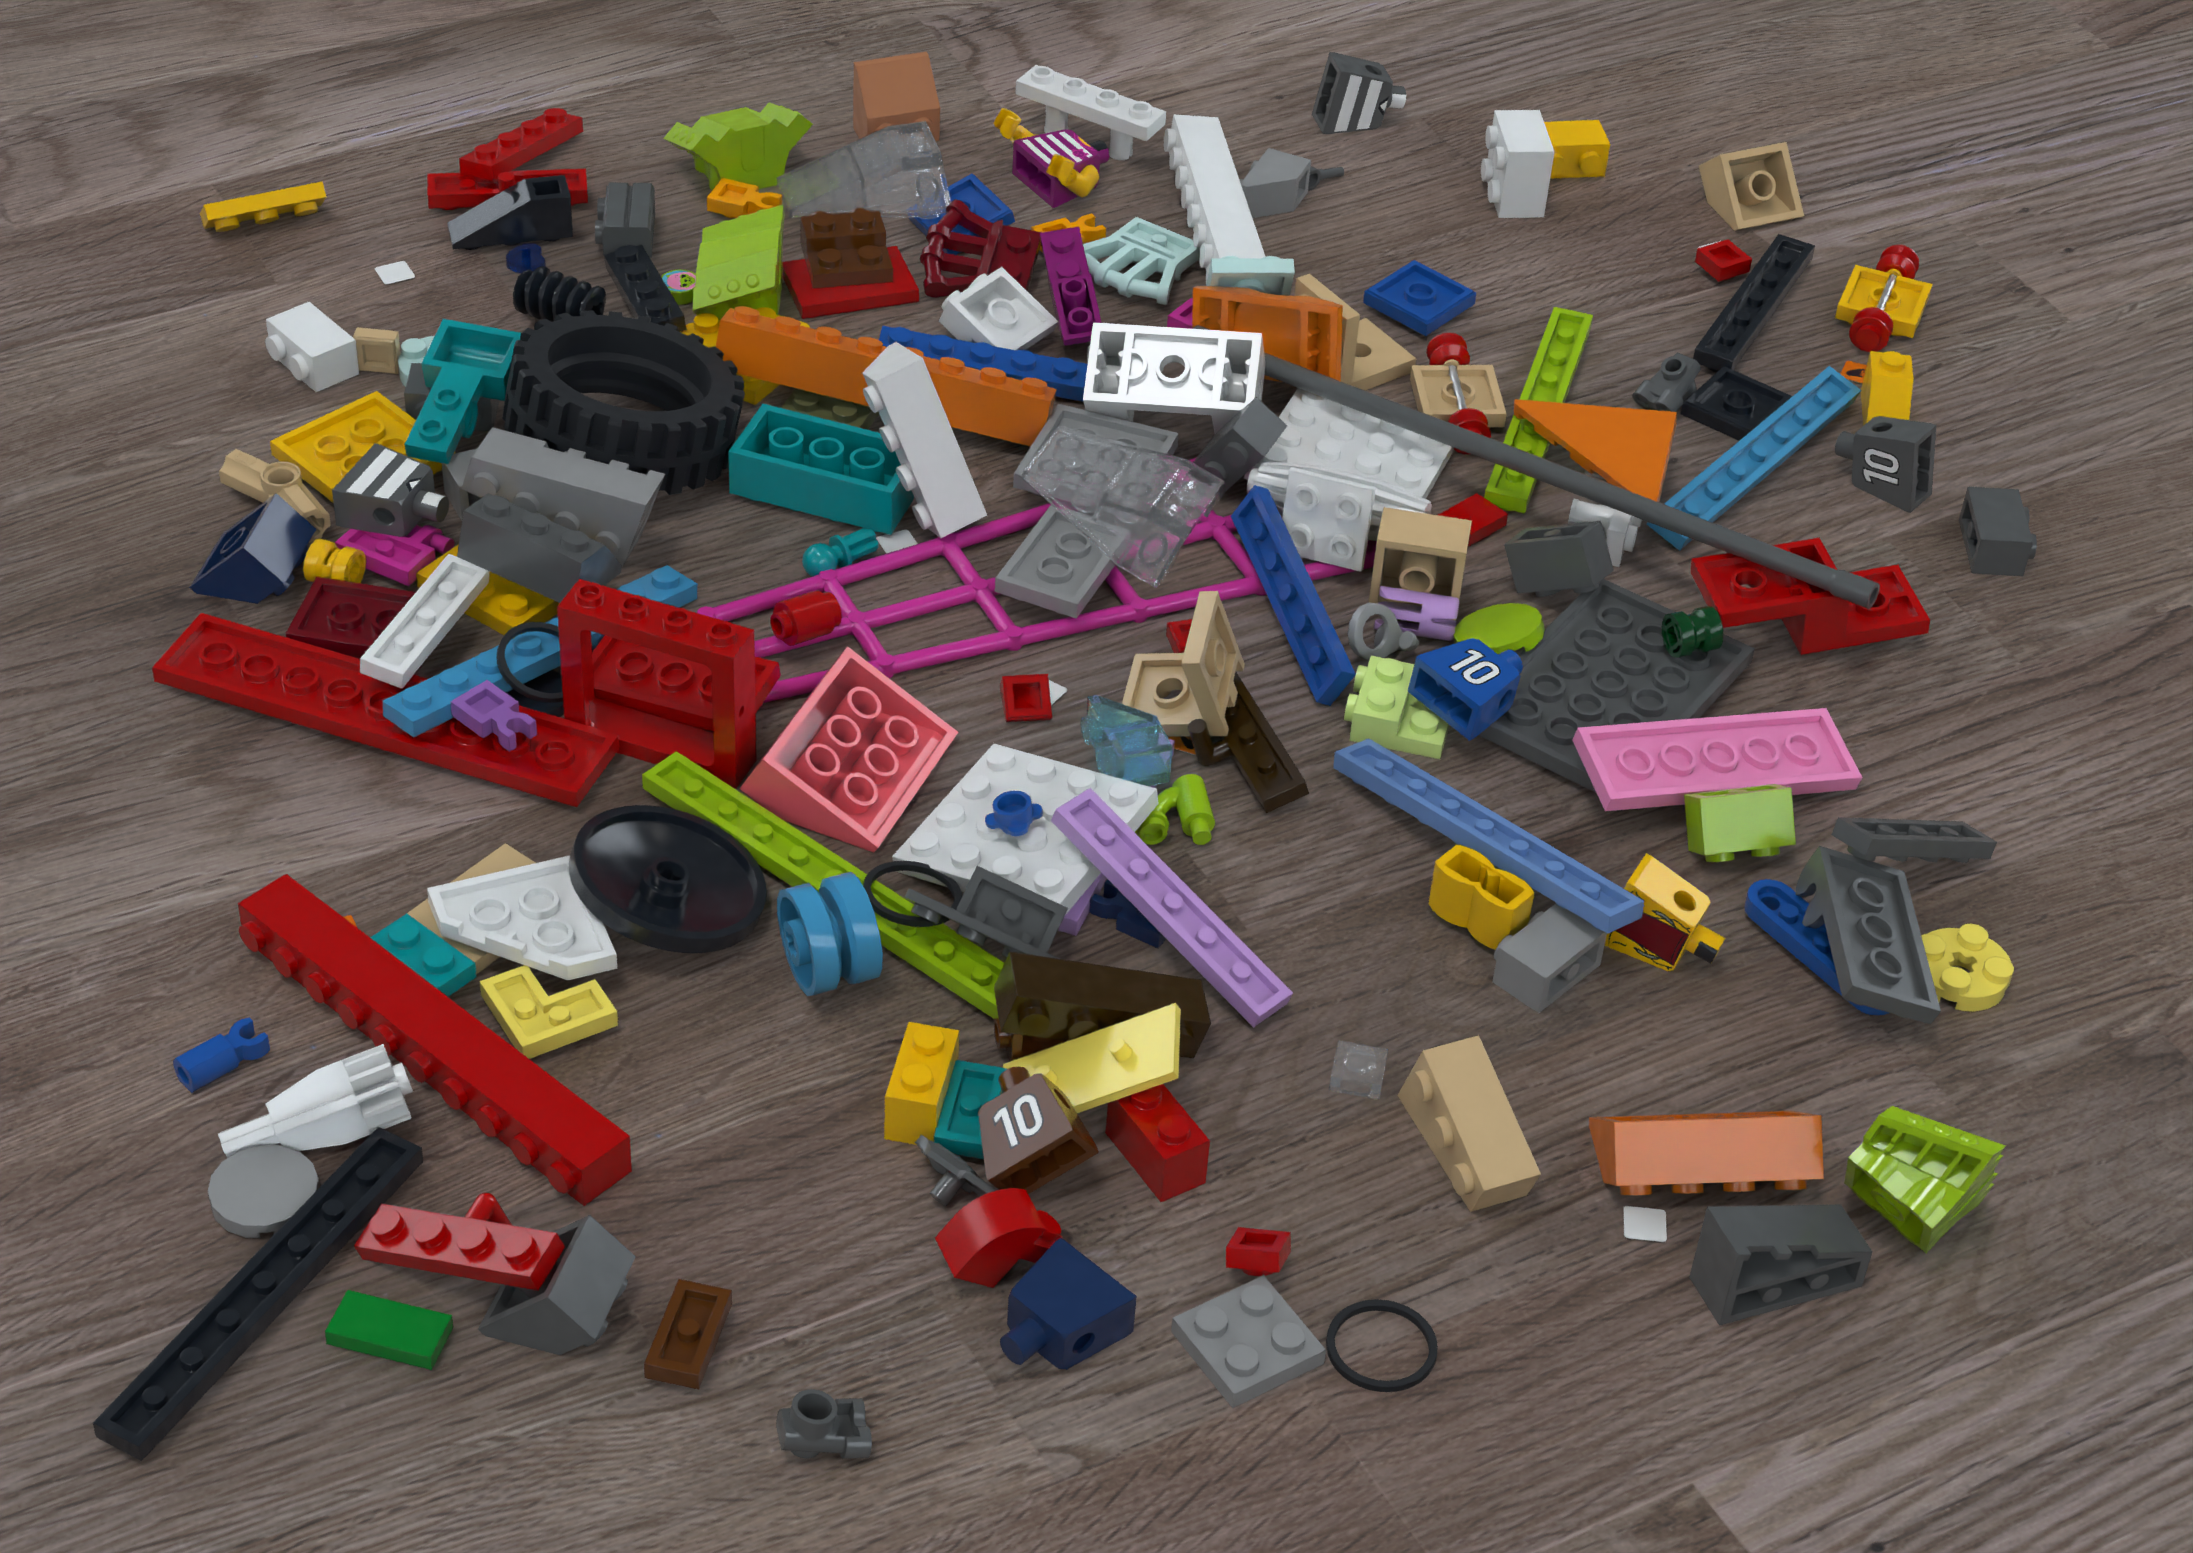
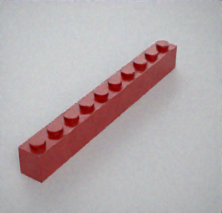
M284 874L238 903L241 921L239 934L244 944L251 951H259L273 962L276 969L284 977L288 978L291 976L305 987L309 995L316 1002H324L332 1008L349 1028L360 1030L373 1041L375 1046L384 1044L388 1056L392 1055L400 1063L402 1062L415 1080L429 1084L441 1094L444 1101L451 1108L462 1110L476 1121L478 1127L488 1137L495 1136L512 1150L515 1157L524 1165L531 1164L545 1175L558 1192L562 1194L568 1193L585 1206L632 1172L630 1135L288 874Z

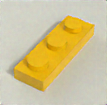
M317 182L204 204L200 216L204 229L215 227L216 232H225L240 227L239 222L255 219L256 224H265L278 220V214L294 211L295 216L313 214L318 211V206H322L327 196L323 182Z

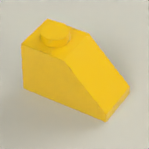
M1870 351L1861 387L1863 426L1872 418L1878 416L1909 420L1914 380L1911 355H1902L1894 351L1884 353Z

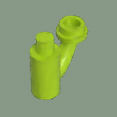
M1186 774L1177 778L1172 787L1158 794L1159 804L1135 831L1145 844L1153 845L1162 842L1166 838L1169 829V821L1165 814L1171 808H1177L1183 832L1191 836L1193 842L1197 845L1208 843L1212 838L1211 831L1215 826V819L1204 780L1195 774Z

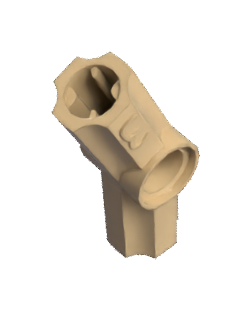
M237 449L225 457V462L219 470L221 483L262 503L277 493L316 528L309 543L322 538L324 531L330 527V516L302 483L301 471L298 466L290 462L269 464Z

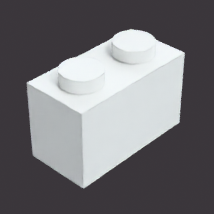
M311 302L304 303L266 319L268 337L265 339V344L270 356L275 361L279 360L292 372L297 380H302L315 392L359 375L356 340Z

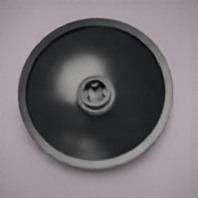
M623 806L594 816L578 832L568 863L569 876L573 888L579 899L594 916L614 931L629 939L653 948L671 952L708 953L738 944L755 929L767 897L766 882L760 866L751 853L738 840L720 827L700 817L661 806Z

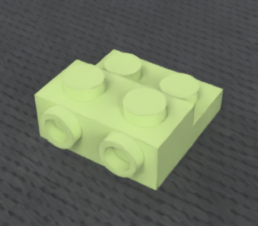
M1371 656L1368 667L1358 665L1353 692H1358L1359 695L1349 694L1344 715L1345 721L1352 722L1349 741L1361 742L1369 738L1387 749L1440 759L1450 725L1408 692L1414 664L1391 658Z

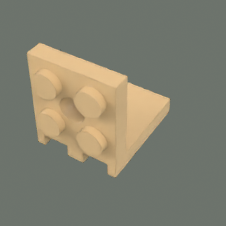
M1310 273L1296 278L1294 296H1311L1343 305L1341 382L1366 391L1411 373L1412 365H1416V358L1367 318L1360 320L1358 312Z
M1218 591L1199 592L1184 653L1135 654L1116 723L1121 737H1126L1131 728L1157 736H1190L1188 725L1195 719H1202L1206 722L1210 736L1228 735L1229 728L1225 720V712L1227 707L1235 706L1238 692L1233 680L1235 672L1243 671L1245 663ZM1172 690H1182L1178 696L1172 699H1162L1168 696Z

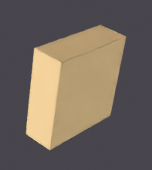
M357 327L353 338L356 340L359 370L399 374L398 358L401 354L399 332Z

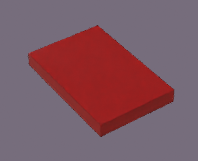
M897 246L887 247L893 267V282L813 288L805 259L785 261L782 266L783 279L802 319L919 302V288Z

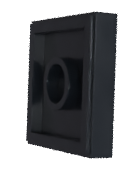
M1724 366L1683 402L1681 415L1740 441L1792 396Z

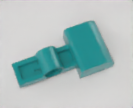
M448 319L442 320L421 363L425 385L431 388L404 444L407 457L449 464L461 437L470 438L475 430L478 417L477 403L480 397L505 401L515 342L520 340V332Z

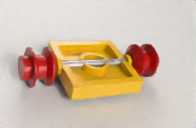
M1892 245L1886 248L1881 254L1876 270L1855 265L1838 303L1835 318L1851 324L1849 330L1850 340L1862 351L1877 352L1882 350L1887 345L1890 335L1914 337L1930 297L1933 284L1914 280L1919 268V258L1915 251L1905 245Z

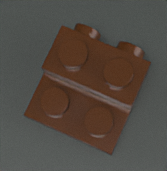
M855 208L849 213L829 214L825 211H815L809 216L800 217V244L813 288L893 282V267L886 247V230L880 211Z

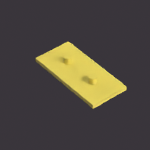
M1174 1003L1003 1064V1068L1024 1067L1028 1070L1030 1076L1042 1073L1063 1091L1075 1111L1080 1113L1179 1078L1181 1009Z

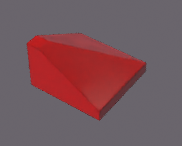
M1048 674L1002 676L1000 694L1006 722L1052 720Z

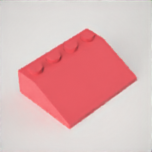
M847 646L739 789L784 821L874 853L959 732Z

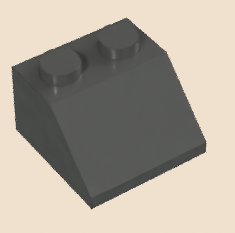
M591 1215L554 1231L560 1237L565 1248L539 1291L501 1284L478 1330L487 1337L557 1355L564 1354L582 1345L588 1347L594 1344L605 1332L608 1325L606 1317L613 1302L622 1295L628 1285L626 1276L636 1256Z

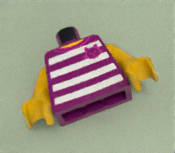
M1005 108L1000 110L993 124L996 128L1000 129L1003 137L1010 139L1013 143L1012 174L1052 208L1058 207L1076 197H1086L1092 189L1097 187L1100 164L1109 160V150L1104 141L1098 140L1088 144L1074 131L1068 129L1040 135L1032 134L1022 125H1019L1021 118L1017 114Z

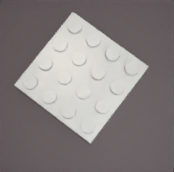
M1298 388L1279 416L1288 425L1266 456L1253 468L1259 469L1264 461L1319 465L1382 480L1426 499L1454 452V447ZM1252 469L1245 474L1244 479L1248 480Z
M993 744L896 851L892 859L893 861H915L928 864L930 868L954 879L962 892H965L976 866H980L1067 907V914L1101 872L1051 822L1055 810L1091 788L1135 832L1159 804L1157 789ZM1004 792H1025L1030 796L1032 804L1036 803L1042 806L1043 816L1040 819L1034 820L1030 824L1028 832L1024 835L1011 836L1004 833L1000 828L990 829L986 826L985 817L990 813H994L992 806L994 799ZM896 871L912 877H916L922 880L946 886L936 878L923 873L913 871Z

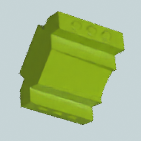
M769 102L761 112L744 107L701 116L692 128L676 122L663 139L678 149L686 150L687 153L693 155L695 169L706 175L709 179L711 190L715 188L722 178L759 186V189L785 184V166L789 151L810 129L813 123L797 111Z
M783 204L769 209L758 210L756 213L741 215L738 218L721 221L719 224L703 228L702 243H700L696 268V281L693 288V312L696 316L701 313H711L720 320L730 308L734 309L738 306L753 309L767 307L773 309L776 315H779L783 282Z
M1891 1106L1878 1115L1864 1135L1862 1144L1848 1157L1844 1184L1865 1204L1888 1220L1906 1239L1927 1253L1958 1220L1976 1208L1995 1185L1992 1181L1998 1173H1995L1994 1170L2003 1157L2000 1154L2006 1145Z

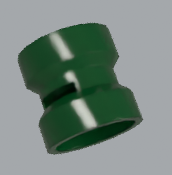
M1712 606L1696 608L1688 615L1682 611L1666 614L1662 621V637L1666 650L1672 657L1678 658L1691 655L1695 649L1702 652L1719 649L1723 643V626L1715 608Z

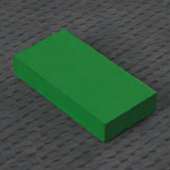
M347 1290L325 1330L326 1344L432 1370L453 1330L452 1315Z

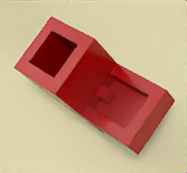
M1007 1188L984 1194L965 1205L937 1234L935 1240L954 1278L994 1288L1019 1259L1036 1263L1062 1236L1060 1235L1061 1227L1059 1223L1047 1212L1037 1211L1026 1190Z

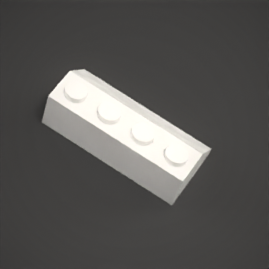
M897 342L889 345L863 372L868 387L863 389V393L871 410L874 413L879 412L884 426L879 429L881 437L890 452L895 451L901 465L896 467V472L906 491L912 490L917 502L916 505L912 506L919 525L923 530L928 528L938 537L943 538L987 516V513L923 358Z

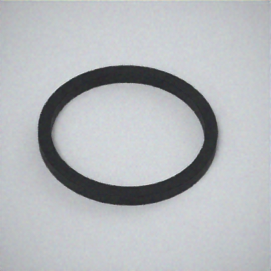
M528 622L510 629L501 639L496 657L499 671L505 681L515 691L532 700L547 703L563 702V692L544 693L522 684L511 673L505 660L506 646L517 635L537 631L559 637L558 626L543 622Z
M888 862L875 867L866 875L863 887L868 894L874 912L891 922L901 925L930 927L945 923L949 919L941 916L939 923L935 924L922 917L900 914L883 906L872 894L871 884L878 877L886 873L913 871L936 878L951 891L954 898L951 908L955 910L962 898L961 889L954 879L930 868L928 864L920 862Z
M1365 1300L1344 1308L1332 1320L1326 1339L1327 1354L1334 1368L1351 1383L1377 1392H1397L1419 1384L1430 1374L1437 1357V1339L1426 1319L1410 1307L1389 1300ZM1368 1311L1391 1312L1408 1319L1421 1330L1428 1344L1429 1355L1424 1365L1408 1377L1390 1381L1375 1380L1358 1374L1343 1362L1335 1346V1335L1340 1326L1354 1315Z

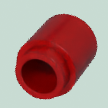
M815 590L776 603L773 614L770 617L771 628L779 640H782L788 646H794L830 634L834 627L839 626L841 623V608L836 597L831 592L822 593L819 590Z

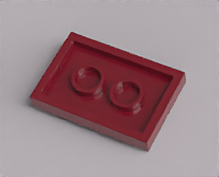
M316 577L286 631V637L360 659L416 592Z

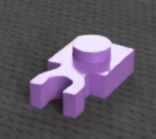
M488 680L450 701L451 713L454 718L482 738L494 733L498 736L500 745L509 752L517 747L515 732L523 733L529 739L537 735L536 720L528 714L519 712V702Z

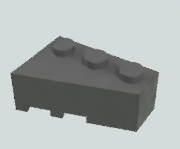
M1841 1204L1707 1206L1689 1278L1720 1326L1862 1287L1873 1251Z

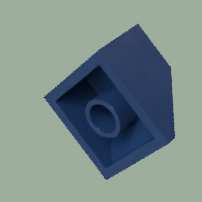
M276 493L222 533L189 588L196 594L258 604L271 593L279 596L294 581L295 575L291 572L304 561L309 549L307 545L316 528Z

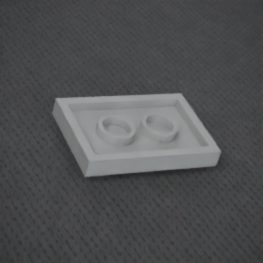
M1051 504L996 576L995 592L1055 611L1059 614L1077 618L1131 544L1132 529Z

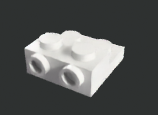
M1003 267L988 276L985 273L979 275L969 288L963 292L956 290L951 293L941 306L944 311L939 319V322L958 340L974 343L984 342L995 347L1011 350L1028 349L1052 333L1059 322Z

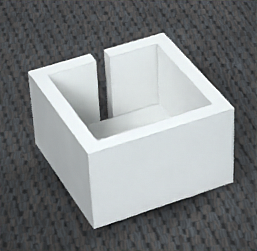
M1495 110L1493 125L1487 126L1486 147L1489 149L1488 158L1482 159L1481 163L1482 181L1488 183V200L1490 203H1494L1499 218L1544 217L1555 151L1540 110Z

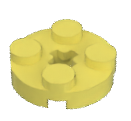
M1970 923L1962 925L1960 929L1942 928L1921 935L1938 1002H1940L1942 997L1948 1001L1957 1002L1956 1010L1973 1012L1989 1009L2002 1000L2005 990L2010 984L2014 967L2007 953L1995 941L1988 938V932L1983 927ZM1952 966H1961V967H1964V968L1968 969V970L1970 971V973H1968L1967 971L1963 970L1962 968L1952 967Z

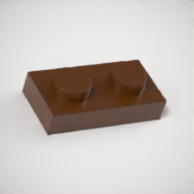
M678 1279L644 1362L645 1378L699 1390L732 1306V1290Z

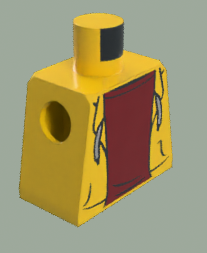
M1646 853L1624 888L1644 900L1642 918L1608 933L1604 946L1665 971L1674 970L1686 950L1712 964L1726 938L1701 925L1711 904L1709 897Z

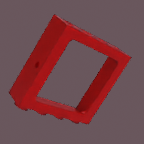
M579 579L557 606L564 719L619 734L620 749L617 753L657 765L677 751L723 782L737 789L757 760L754 629ZM591 631L706 665L712 673L713 733L595 698Z

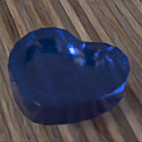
M537 244L519 245L506 255V267L517 273H522L526 270L534 272L540 266L546 267L545 258L542 256V249Z

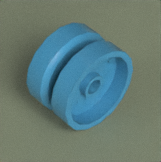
M853 872L822 879L819 892L810 883L779 891L777 897V917L785 955L795 980L807 996L837 989L841 976L849 984L864 982L880 976L883 952L879 928L868 894L860 879Z

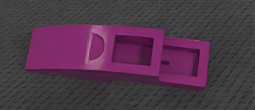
M1073 227L1040 233V240L1047 270L1048 285L1056 320L1059 321L1058 328L1064 346L1091 342L1093 323L1102 322L1092 276L1088 269L1080 228Z

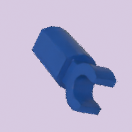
M250 1017L241 1019L233 1024L229 1034L223 1036L220 1033L176 1057L173 1060L175 1073L179 1081L193 1093L236 1069L240 1061L255 1060L265 1056L270 1051L268 1035L264 1032L252 1038L255 1035L253 1020Z

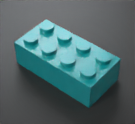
M762 404L728 451L729 493L754 501H762L785 507L793 511H801L828 518L832 521L872 529L874 532L891 535L915 498L912 490L906 491L897 475L896 467L901 464L896 452L888 450L879 432Z

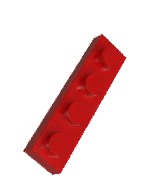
M561 108L547 109L541 116L522 122L520 127L510 132L499 134L497 139L487 144L476 146L474 151L459 158L460 173L493 181L498 178L500 173L510 172L582 133L583 118L567 114V111Z

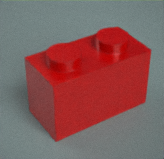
M1164 1084L1108 1103L1105 1133L1160 1202H1164L1206 1183L1210 1140Z

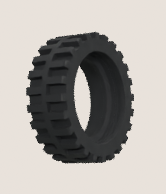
M581 311L580 316L575 317L568 313L556 315L554 322H550L547 319L536 322L534 330L531 328L525 329L521 333L520 340L515 342L502 419L505 421V431L546 441L549 449L565 452L572 448L586 452V459L608 465L611 460H616L629 464V470L645 475L648 474L649 470L664 473L665 476L659 491H666L668 495L680 494L683 487L688 486L692 490L703 487L706 479L714 481L721 476L722 469H727L729 465L728 451L735 441L745 395L743 391L744 381L741 376H737L738 369L732 361H723L724 353L715 346L706 347L703 345L704 339L693 333L687 336L678 332L679 327L666 323L665 326L650 322L651 318L640 315L638 319L623 317L622 312L609 311V315H596L594 311ZM581 393L622 395L645 401L666 411H640L621 408L594 400Z

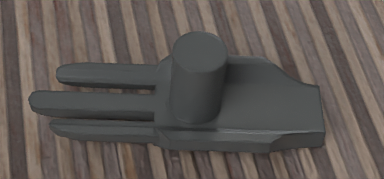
M923 1135L915 1142L921 1152L929 1159L932 1167L943 1175L929 1193L943 1206L948 1205L960 1188L968 1193L973 1191L979 1196L997 1190L979 1178L977 1173L964 1160L939 1143L930 1141Z

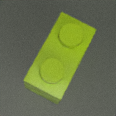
M1768 784L1684 794L1688 849L1691 852L1704 855L1706 862L1731 861L1735 859L1734 852L1751 850V856L1755 857L1773 856L1780 854V846L1796 845L1791 787Z

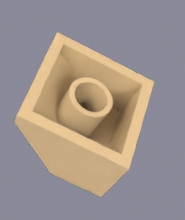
M1787 142L1721 154L1699 165L1708 204L1734 231L1804 217Z

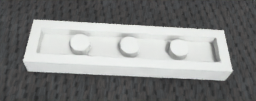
M448 554L360 658V673L403 688L487 586L490 571Z

